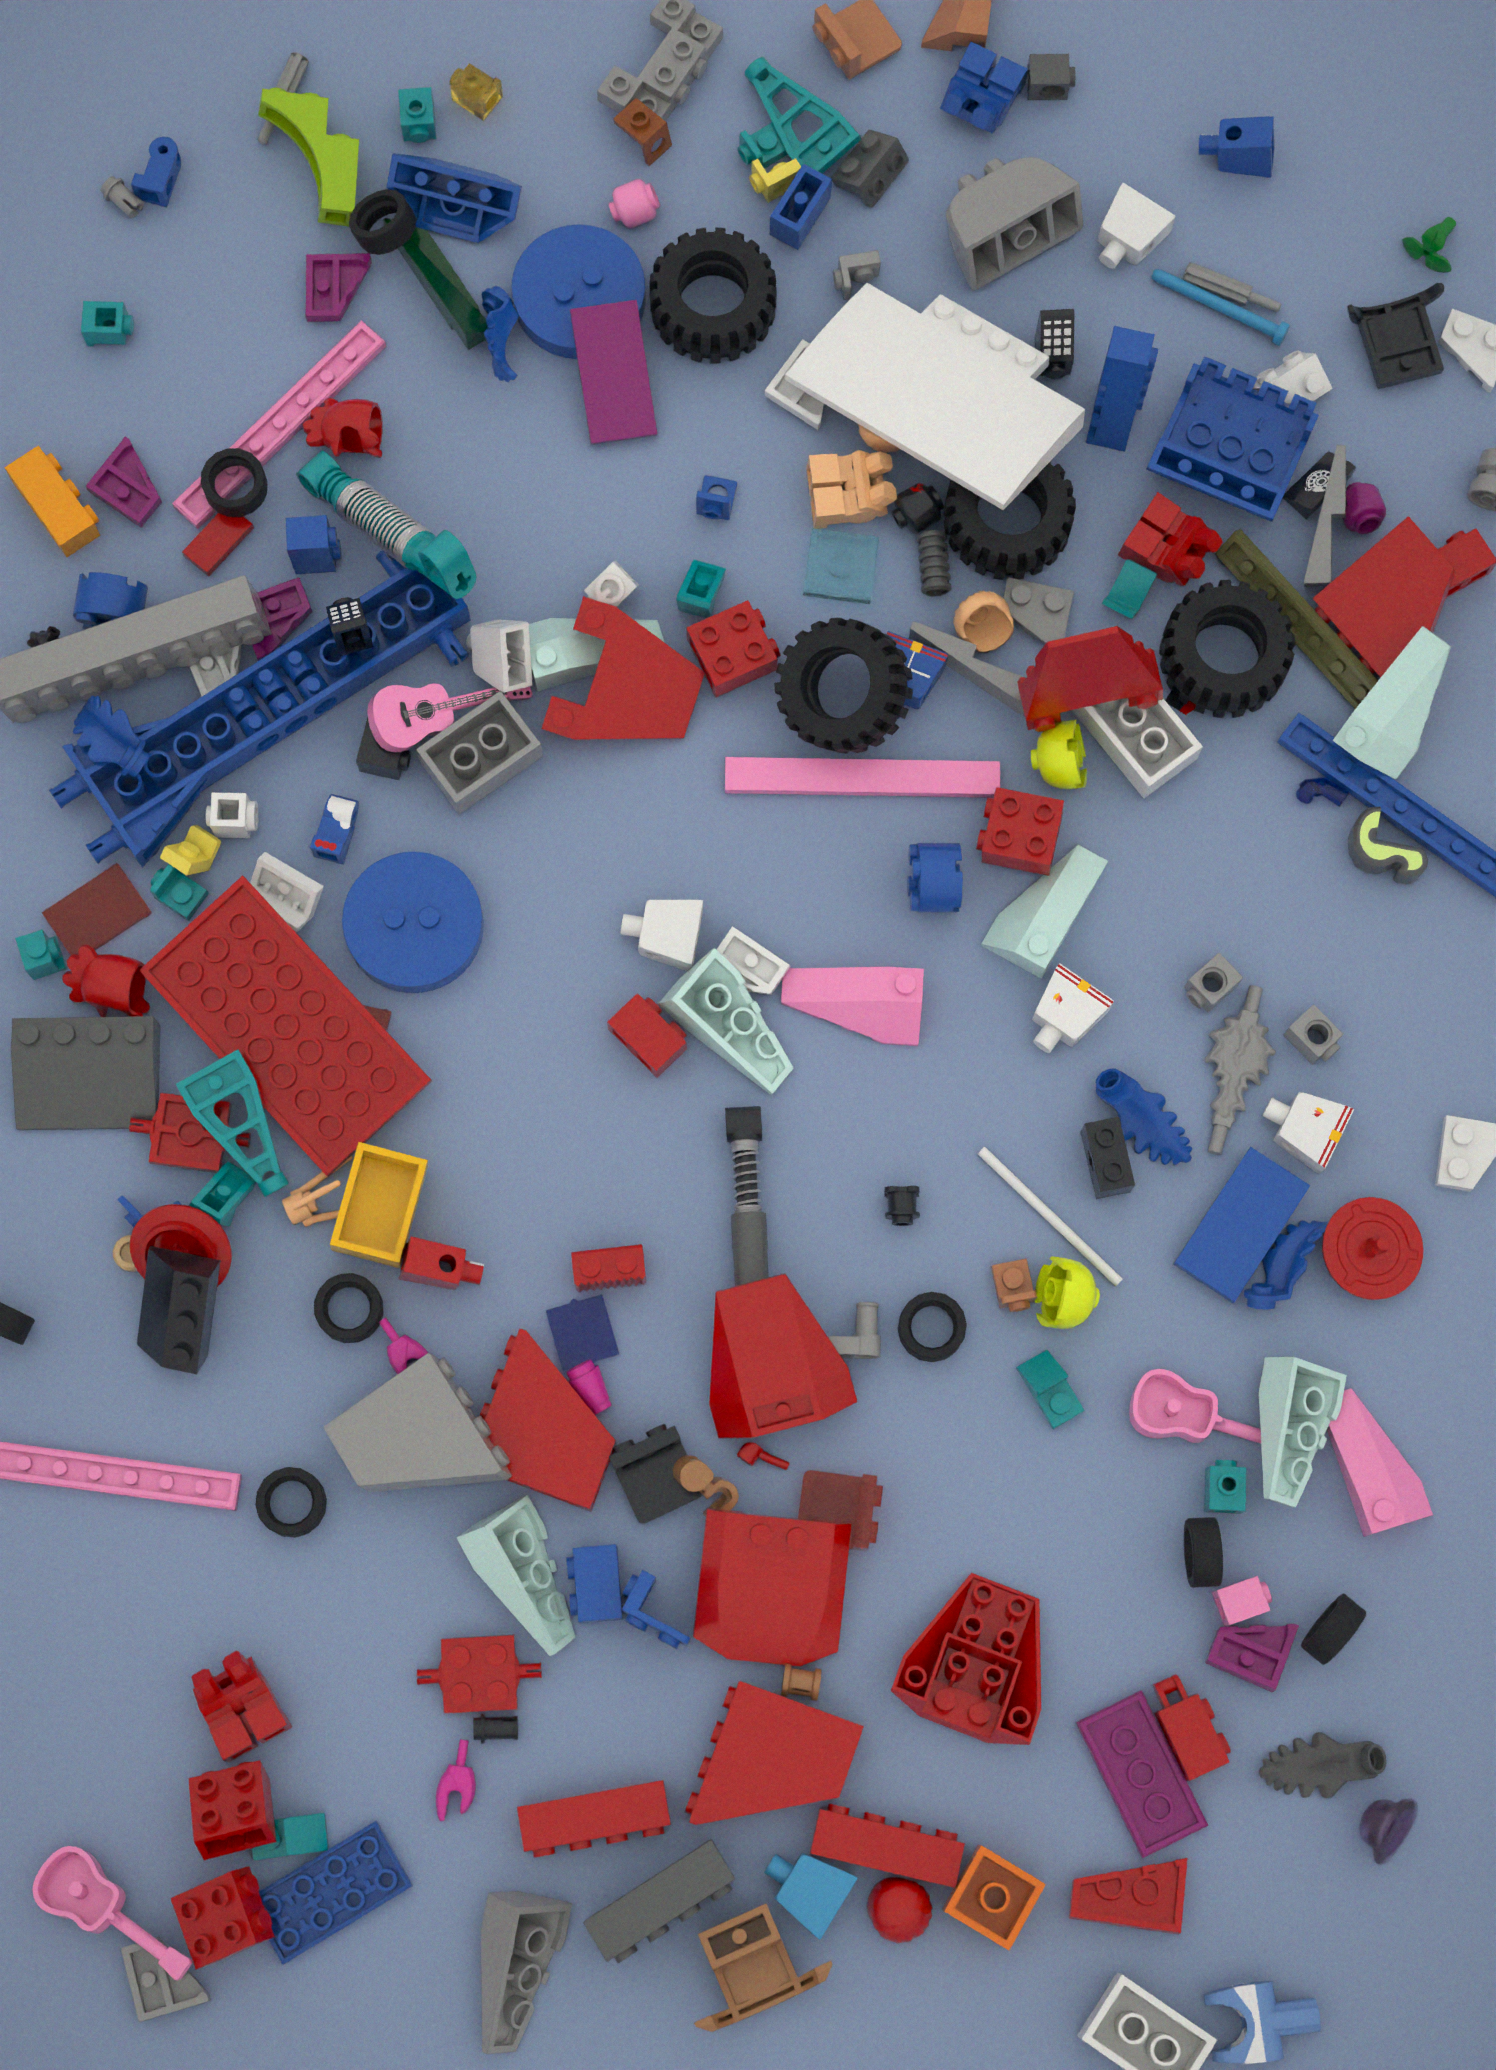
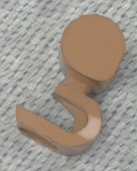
M685 1455L674 1464L673 1476L675 1480L688 1491H700L706 1499H709L716 1492H723L708 1508L731 1510L737 1504L739 1499L737 1488L725 1478L714 1477L712 1470L697 1457Z

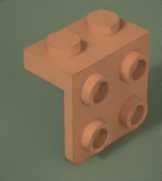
M859 0L836 14L832 13L826 3L815 9L814 24L812 25L813 31L817 39L824 43L829 50L835 65L842 69L849 80L900 51L902 47L901 39L873 0Z

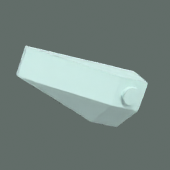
M548 618L529 624L531 671L537 692L595 675L606 640L573 630L576 618ZM635 620L664 642L657 620Z
M1077 845L1051 868L1049 876L1043 875L998 914L981 946L1042 979L1108 861Z

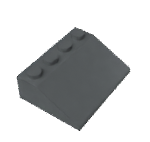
M154 1016L12 1018L11 1061L16 1130L129 1129V1125H132L130 1123L131 1117L152 1120L159 1103L161 1027Z

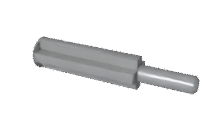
M292 52L276 88L295 93L309 64V60L302 54ZM267 120L258 137V142L262 145L267 144L275 126Z
M1192 262L1185 269L1183 280L1243 305H1246V302L1249 301L1274 312L1280 310V302L1252 292L1253 286Z

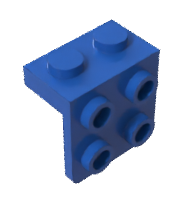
M642 1570L639 1577L632 1574L622 1593L623 1596L628 1598L622 1608V1612L628 1615L625 1621L643 1632L646 1631L648 1626L660 1632L658 1639L675 1649H678L680 1643L687 1646L690 1642V1637L640 1611L656 1581V1577Z

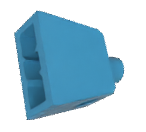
M804 1853L800 1854L794 1865L775 1854L764 1871L766 1875L781 1884L774 1898L820 1940L858 1879L851 1873Z

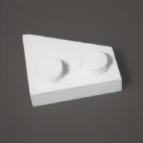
M1452 308L1438 343L1449 354L1454 355L1458 363L1467 372L1471 370L1483 382L1482 388L1491 393L1496 382V325Z
M802 339L765 389V396L818 430L821 426L824 403L785 381V374L809 345L808 342Z
M733 926L717 948V951L741 973L748 992L772 995L791 967L788 963Z
M1449 1115L1444 1117L1435 1186L1468 1192L1473 1190L1496 1157V1123Z

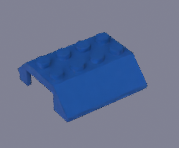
M1204 356L1201 365L1193 364L1181 396L1162 438L1159 439L1146 470L1272 522L1319 416L1313 412L1317 402L1295 394L1291 404L1284 402L1289 392L1288 390L1263 381L1259 391L1254 390L1253 388L1257 381L1256 377L1232 368L1229 377L1225 378L1222 375L1226 365Z

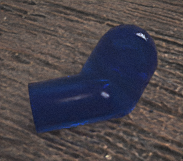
M1327 778L1304 779L1299 784L1300 788L1296 791V798L1305 804H1309L1314 797L1323 796L1340 807L1349 792Z

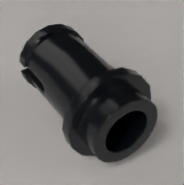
M481 1714L480 1718H473L474 1740H481V1744H485V1740H518V1716L485 1717V1714Z

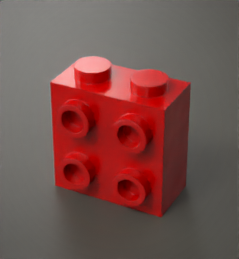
M749 600L686 627L687 641L702 671L705 672L704 675L715 698L772 673L777 669L778 657L781 656L779 648L773 638H767L763 630L766 627L764 618L758 608L753 610Z
M996 787L994 798L988 797L985 805L984 818L989 819L987 830L980 829L976 850L982 851L981 862L1049 876L1064 811V800Z
M260 1760L243 1762L234 1767L219 1771H207L202 1775L188 1778L193 1841L203 1860L276 1842L270 1779Z
M249 1866L225 1873L170 1898L196 1970L217 1963L275 1937L271 1928V1917L265 1910L259 1894L258 1881L252 1874Z

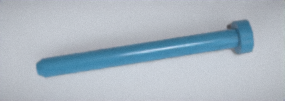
M1155 269L1151 278L1155 282L1273 337L1272 343L1278 346L1282 344L1289 330L1290 324L1283 321L1280 325L1273 323L1161 269Z

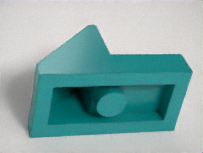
M693 559L677 594L678 610L703 618L711 617L716 596L724 580L726 568Z
M227 1161L192 1199L189 1206L205 1212L216 1220L218 1224L229 1227L236 1208L254 1189L256 1181L247 1172Z
M1048 1350L1016 1367L1052 1429L1057 1428L1085 1411L1066 1380L1069 1377Z
M325 1813L275 1819L276 1842L252 1848L253 1861L327 1851L329 1847Z

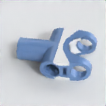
M1273 1981L1235 1984L1204 1994L1205 2005L1220 2004L1224 2005V2007H1232L1240 2015L1242 2021V2031L1233 2043L1225 2045L1226 2048L1211 2051L1213 2062L1253 2064L1284 2059L1281 2037L1316 2033L1321 2030L1320 2014L1316 1999L1313 1997L1276 2002Z

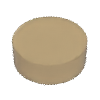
M127 1235L116 1242L113 1248V1258L115 1263L123 1270L136 1272L137 1269L130 1254L131 1235Z

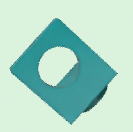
M1127 559L1109 595L1104 598L1102 604L1133 619L1140 610L1157 573Z

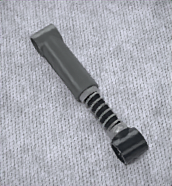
M761 1106L725 1108L727 1142L732 1144L731 1152L735 1154L732 1157V1160L735 1162L732 1169L736 1172V1175L733 1176V1179L736 1181L733 1188L737 1191V1194L734 1195L737 1203L734 1205L735 1213L731 1215L735 1286L769 1277L766 1213L761 1212L762 1207L758 1204L762 1200L758 1199V1193L761 1190L758 1189L757 1183L761 1181L757 1180V1174L760 1171L757 1170L756 1165L760 1163L756 1161V1155L759 1154L758 1142L762 1141Z

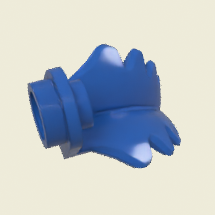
M494 286L491 289H485L481 294L482 306L488 313L486 318L488 329L485 330L484 336L488 342V350L492 355L494 376L498 377L500 381L505 380L509 382L510 380H515L517 374L506 361L505 347L508 336L519 314L513 307L510 296L501 287Z
M94 695L89 697L74 720L76 727L73 729V734L82 733L77 740V745L79 747L91 746L88 751V758L92 762L117 763L122 767L120 772L122 775L126 776L129 774L135 778L150 755L143 750L146 742L135 735L124 710L118 709L113 714L109 700H105L101 705V699L98 695L96 697Z
M1107 1069L1097 1077V1095L1118 1113L1125 1141L1135 1137L1134 1150L1137 1154L1150 1147L1149 1159L1151 1161H1156L1160 1155L1161 1162L1164 1165L1168 1164L1171 1160L1173 1165L1191 1161L1190 1152L1193 1148L1186 1146L1190 1143V1140L1187 1137H1179L1185 1133L1184 1128L1180 1126L1171 1127L1177 1119V1115L1174 1112L1161 1111L1166 1103L1165 1097L1162 1094L1143 1090L1136 1080L1120 1072L1118 1069Z
M1302 1220L1298 1223L1299 1227L1293 1224L1287 1225L1288 1235L1279 1233L1274 1241L1276 1247L1274 1249L1270 1248L1262 1259L1266 1282L1253 1283L1252 1288L1244 1290V1297L1247 1298L1248 1307L1269 1310L1276 1308V1301L1291 1299L1295 1283L1307 1269L1308 1261L1304 1257L1314 1250L1316 1244L1313 1242L1322 1236L1328 1222L1313 1220L1311 1223Z

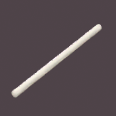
M986 1147L980 1150L978 1155L1111 1283L1117 1286L1123 1280Z

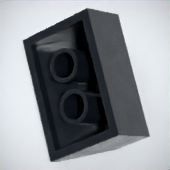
M154 1246L149 1247L137 1345L161 1367L197 1375L208 1357L221 1260Z

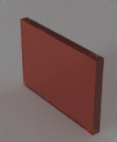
M118 863L112 865L42 912L70 955H79L78 950L83 944H87L93 947L94 950H97L152 913Z

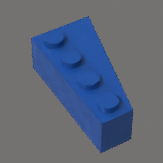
M1114 326L1098 385L1086 439L1087 444L1125 452L1136 410H1142L1158 354V348L1152 347L1155 334Z

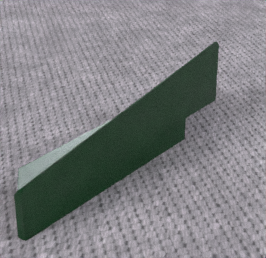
M384 218V226H386L391 221V219ZM415 228L410 239L398 250L450 328L456 331L466 348L470 350L486 340L484 336L485 330L488 329L486 318L480 313L478 305L429 232L425 229Z

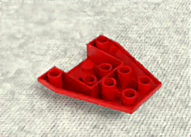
M786 1273L716 1291L709 1405L718 1438H754L823 1420L857 1402L847 1364Z
M971 1573L903 1655L891 1692L918 1716L978 1740L996 1744L1029 1745L1041 1712L1039 1599Z

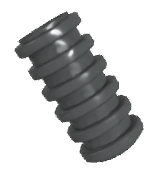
M940 530L924 531L916 537L917 543L920 544L917 547L918 553L921 554L918 560L922 564L919 567V571L923 574L920 577V581L924 584L921 587V592L927 596L945 595L952 589L951 584L948 583L951 576L947 573L950 569L949 563H947L949 555L946 553L948 545L945 543L947 535Z

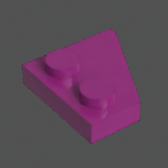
M299 577L257 592L272 633L265 636L261 642L252 645L258 661L275 651L312 613Z
M1287 1624L1286 1626L1266 1627V1625H1253L1248 1628H1239L1238 1626L1220 1627L1215 1634L1205 1663L1273 1693L1277 1688L1299 1626Z

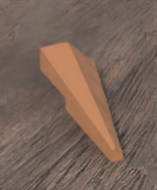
M943 0L922 39L921 48L952 51L953 45L968 47L970 41L985 48L992 0Z

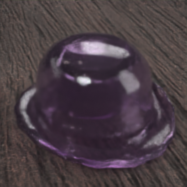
M1412 1798L1402 1799L1397 1803L1388 1799L1377 1800L1370 1804L1362 1814L1359 1833L1361 1839L1373 1848L1374 1862L1379 1866L1389 1862L1395 1855L1416 1821L1418 1805Z

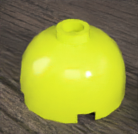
M1076 719L1056 723L1054 728L1043 731L1038 737L1037 749L1031 750L1033 770H1040L1043 780L1050 786L1059 789L1085 788L1087 783V768L1080 770V767L1083 766V757H1086L1081 728L1079 723L1076 724Z
M1052 1256L1049 1258L1052 1261L1051 1265L1044 1264L1036 1282L1037 1299L1035 1303L1042 1301V1314L1036 1313V1316L1042 1326L1070 1329L1082 1324L1090 1316L1093 1308H1096L1099 1303L1100 1292L1096 1287L1092 1273L1085 1265L1072 1259Z

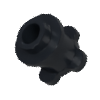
M919 1186L884 1187V1197L888 1198V1212L885 1213V1218L892 1220V1225H913V1219L920 1217V1213L916 1211V1197H919L920 1192Z

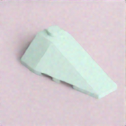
M1422 626L1354 710L1333 741L1361 762L1394 779H1398L1418 751L1422 731L1426 720H1428L1436 688L1439 686L1451 646Z
M713 948L678 979L658 1005L685 1030L771 1095L793 1070V1066L774 1032L770 1031L760 1014L761 1009L758 1003L752 1000L744 985L745 980L741 973Z
M1265 1357L1259 1388L1264 1499L1289 1507L1297 1506L1313 1471L1312 1460L1317 1450L1323 1449L1327 1438L1324 1436L1330 1422L1336 1421L1341 1411L1347 1375L1296 1357Z
M526 1495L480 1520L459 1535L457 1540L475 1572L547 1654L552 1656L576 1637L565 1597L557 1591L553 1573L557 1571L555 1561L548 1559L544 1540L548 1539L545 1526L529 1496Z

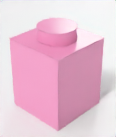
M1258 1576L1212 1592L1224 1627L1271 1611L1268 1603L1272 1602L1271 1593L1266 1582L1260 1583Z

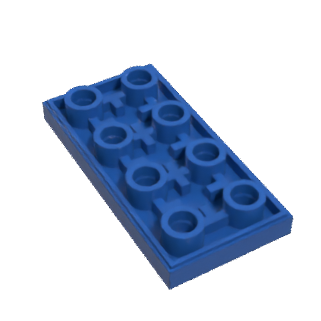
M1250 1147L1179 1254L1174 1265L1231 1303H1234L1310 1185Z
M377 1821L259 1891L264 1908L272 1920L271 1928L275 1937L269 1939L282 1965L413 1886Z

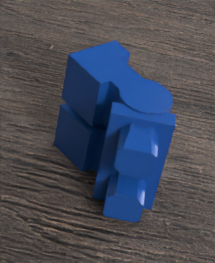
M970 41L955 76L950 80L940 109L993 134L996 128L1002 124L1018 93L1020 94L1025 86L1028 68L1001 56L996 65V53Z

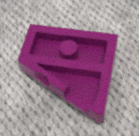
M370 253L306 254L307 322L342 320L372 264Z
M126 436L86 485L88 492L141 528L162 503L131 441Z

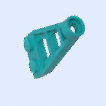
M764 57L757 58L747 67L744 74L745 77L755 86L790 159L796 158L800 166L805 164L823 174L862 140L857 131L838 110L773 68ZM782 89H787L798 99V102L783 115L779 112L772 99ZM804 111H808L823 121V126L805 142H801L797 139L792 129V122Z
M239 1049L176 1083L192 1115L258 1183L264 1198L289 1184L279 1166L257 1081ZM233 1093H239L243 1096L248 1111L247 1120L236 1128L224 1125L214 1113L215 1104ZM251 1128L257 1130L264 1147L262 1154L253 1159L246 1157L236 1143V1137ZM272 1171L275 1173L274 1176L265 1181L263 1180V1175L266 1172Z

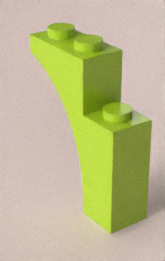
M262 88L258 116L285 132L297 144L311 167L318 192V222L350 227V215L355 208L359 139L350 138L346 134H326L329 98L320 97L318 94L310 92L298 94L287 92L281 88Z

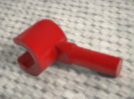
M754 1442L745 1443L737 1453V1456L750 1466H753L758 1458L784 1470H787L790 1463L769 1454Z

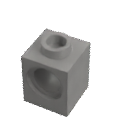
M1218 953L1187 981L1184 987L1188 991L1186 996L1195 1007L1199 1009L1203 1007L1209 1012L1240 984L1243 977ZM1206 978L1216 980L1219 984V990L1216 992L1206 990L1202 980Z
M1313 1004L1283 1035L1313 1065L1319 1058L1326 1062L1340 1049L1336 1042L1342 1037L1343 1033ZM1316 1030L1320 1032L1324 1042L1322 1044L1312 1043L1308 1038V1031Z

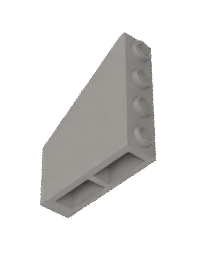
M427 1353L323 1427L359 1487L369 1492L502 1481L512 1477L506 1466L510 1463L509 1458L499 1445L494 1447L488 1436L492 1434L491 1429L480 1415L476 1417L472 1412L470 1406L474 1404L473 1400L462 1386L460 1388L456 1386L452 1379L456 1373L444 1357L438 1359L431 1353Z

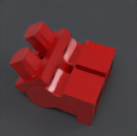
M1157 492L1124 542L1118 556L1125 560L1130 559L1156 572V577L1168 583L1175 582L1177 585L1185 586L1190 578L1199 579L1205 571L1203 557L1207 552H1217L1223 541L1215 530L1207 527L1201 517L1185 514L1181 511V507Z
M235 1651L224 1658L222 1663L225 1671L214 1677L209 1669H202L191 1677L194 1685L193 1692L199 1710L209 1726L210 1733L222 1759L226 1762H231L258 1747L253 1735H255L257 1741L265 1743L292 1728L289 1719L281 1709L271 1687L253 1658L249 1657L246 1659L239 1651Z

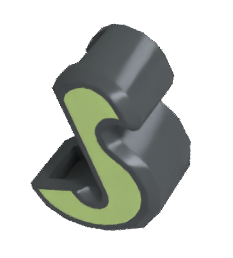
M1381 806L1368 808L1360 814L1352 826L1348 837L1349 856L1354 865L1369 874H1380L1394 869L1396 874L1393 880L1397 883L1410 884L1417 881L1428 865V857L1424 850L1420 847L1376 839Z

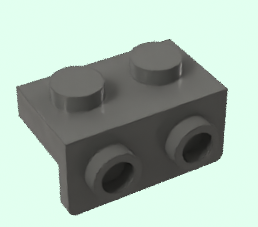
M869 129L832 175L831 179L836 187L859 194L865 205L873 208L907 165L909 158L897 137Z

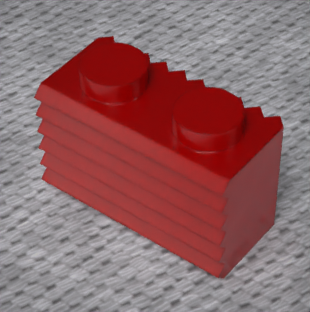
M642 1244L571 1252L574 1284L578 1292H581L583 1289L587 1292L590 1288L595 1291L597 1287L600 1290L603 1287L609 1289L611 1286L616 1289L618 1285L623 1288L625 1284L630 1287L632 1283L635 1286L639 1283L644 1286L647 1282Z

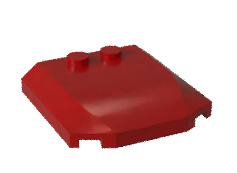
M706 1508L693 1637L727 1659L780 1665H785L786 1663L791 1664V1666H803L838 1652L852 1524Z

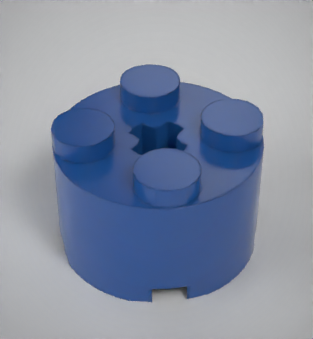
M89 572L87 579L82 573L79 575L73 617L77 622L83 623V629L85 630L144 610L148 586L137 581L136 587L128 585L127 577L115 574Z
M960 843L909 844L908 857L912 876L907 878V894L910 896V910L917 913L959 912L962 902L963 872L960 871V865L956 864V861H962Z

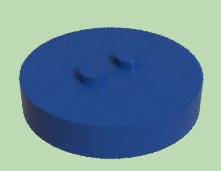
M576 224L559 227L535 239L520 256L512 277L513 304L519 314L518 322L536 345L554 355L577 359L570 309L637 300L641 321L646 304L643 269L632 248L614 233L591 225Z
M402 852L375 862L356 879L344 903L342 926L346 944L354 961L370 979L394 991L422 993L441 988L465 972L480 948L484 920L477 892L468 877L457 866L442 857L430 853Z

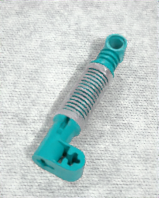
M320 451L296 473L300 483L312 496L318 499L323 497L333 505L334 511L340 518L391 555L392 558L409 570H418V572L455 599L463 598L473 589L477 578L475 569L465 547L448 530H443L435 537L428 528L371 487L367 482L357 478L352 479L324 451Z

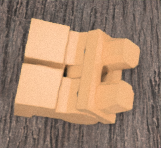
M857 450L846 456H838V454L809 455L806 472L809 496H811L810 504L814 529L827 528L830 524L865 523L873 520L876 516L882 517L888 514L887 505L897 500L896 488L893 483L883 480V474L891 471L893 468L892 456L882 451L870 454L862 450Z

